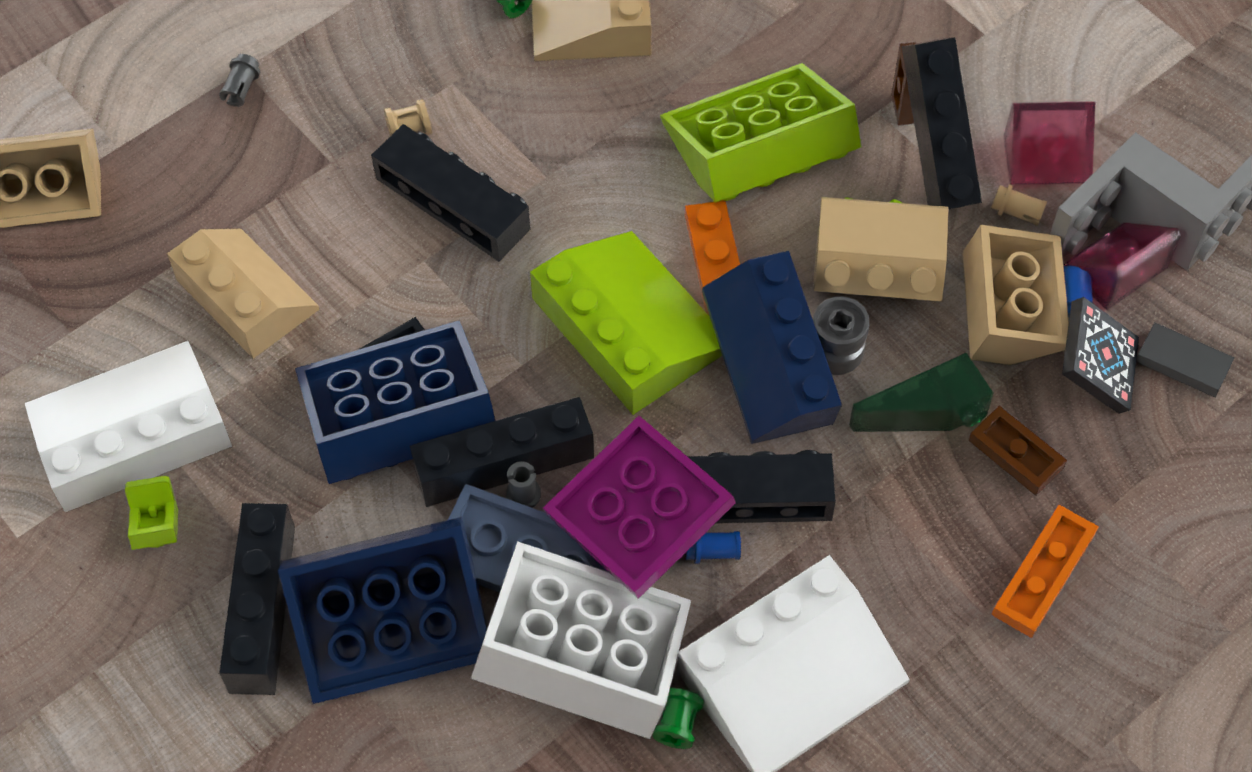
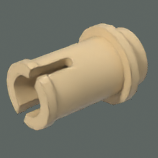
M1011 184L1008 185V188L1000 185L991 206L992 209L998 210L997 215L1001 216L1002 213H1006L1038 226L1047 201L1012 190L1013 185Z

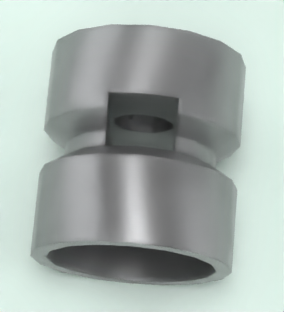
M848 297L827 299L817 307L813 316V322L831 374L843 375L856 369L863 359L870 325L869 315L865 307L854 299Z

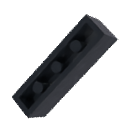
M941 38L901 46L927 204L930 206L948 207V210L982 203L956 38Z
M402 124L371 154L375 178L498 262L531 230L529 206L522 197L516 193L509 194L497 186L489 175L484 172L478 173L465 165L457 154L451 151L447 153L435 145L431 138L421 131L415 132L405 124Z
M576 397L410 445V451L425 505L429 507L459 498L465 484L481 490L508 484V469L517 462L531 464L535 469L534 473L538 475L593 459L594 439L581 398Z
M803 450L796 454H775L770 451H759L752 455H731L726 452H715L708 456H687L733 495L735 504L715 524L832 521L836 498L832 453Z
M242 503L219 670L221 679L229 694L275 695L286 609V599L278 569L284 560L292 559L295 525L287 504Z

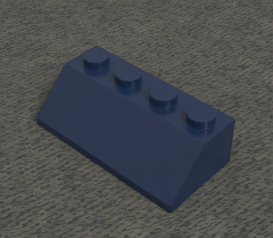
M785 251L749 259L702 287L705 304L751 444L833 425L842 407V403L790 252Z

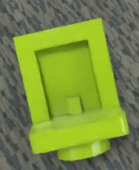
M160 476L127 482L125 484V494L130 508L128 538L132 550L147 547L158 548L165 544L177 543L178 507L170 478L168 476Z

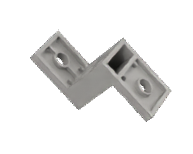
M1135 132L1058 207L1050 235L1061 236L1062 257L1068 252L1074 255L1084 245L1088 237L1087 234L1094 227L1097 230L1101 229L1109 218L1112 217L1182 268L1188 270L1198 259L1205 262L1217 248L1220 236L1224 233L1229 237L1242 222L1244 217L1242 214L1247 209L1252 211V155L1218 189Z

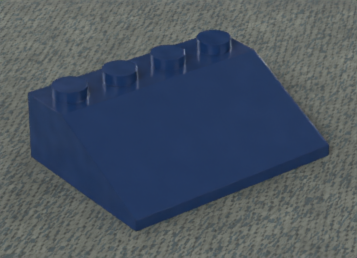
M460 320L295 368L328 484L353 479L358 475L385 467H393L399 463L412 460L410 445L496 421L488 389Z
M462 517L284 560L278 569L313 704L476 664L488 627Z

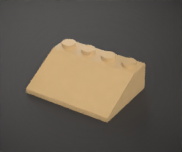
M532 0L535 61L651 55L649 0Z

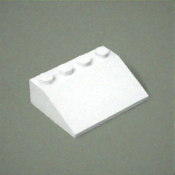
M189 341L25 403L40 458L51 488L64 512L125 489V484L129 481L153 478L232 447L222 418Z
M517 541L471 679L650 739L666 705L691 600L654 587H650L638 599L609 572Z
M830 555L678 652L677 673L691 692L703 698L704 710L750 772L778 771L909 683L910 680L860 593Z

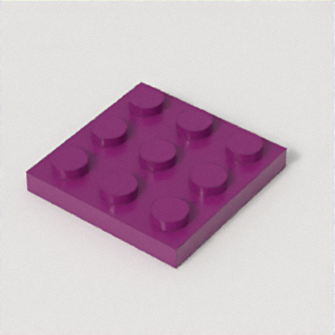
M638 415L556 494L543 509L549 518L639 599L735 504L733 495Z

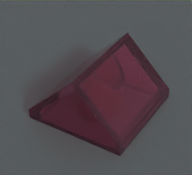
M1012 102L1003 136L1009 183L1011 185L1084 183L1093 174L1096 102Z
M1123 222L1063 264L1064 266H1077L1091 275L1092 297L1108 310L1168 268L1181 234L1178 228Z

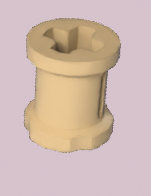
M423 99L417 100L416 105L393 111L390 107L384 109L390 136L402 124H405L415 132L421 131L426 135L432 134L429 115Z

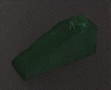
M964 353L853 404L849 426L853 432L952 431L963 425L971 427L981 422L987 416L994 392L968 354Z

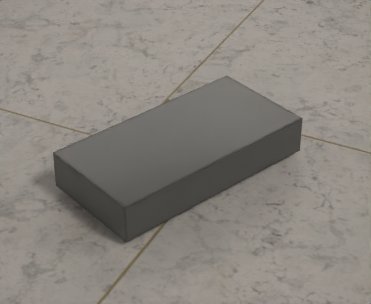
M1154 322L1137 356L1136 362L1216 398L1234 357Z

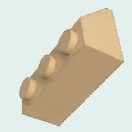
M93 128L0 139V228L101 215L100 163Z
M821 197L814 270V291L942 301L947 263L948 207Z
M980 225L963 250L970 360L1012 365L1064 351L1066 348L1069 318L1061 236Z
M201 229L167 253L176 280L253 359L319 311L318 304L242 229Z

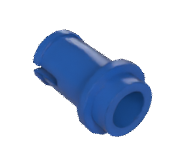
M740 531L706 532L685 553V559L694 560L695 564H700V560L704 559L740 560Z

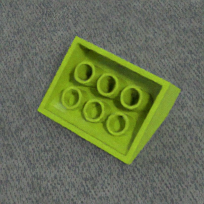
M803 63L660 115L665 129L699 187L714 202L732 200L739 193L755 187L769 186L776 179L792 173L806 172L816 164L829 159L843 158L848 152L862 147L855 104Z
M633 231L566 249L530 271L532 299L632 415L722 356L710 316Z

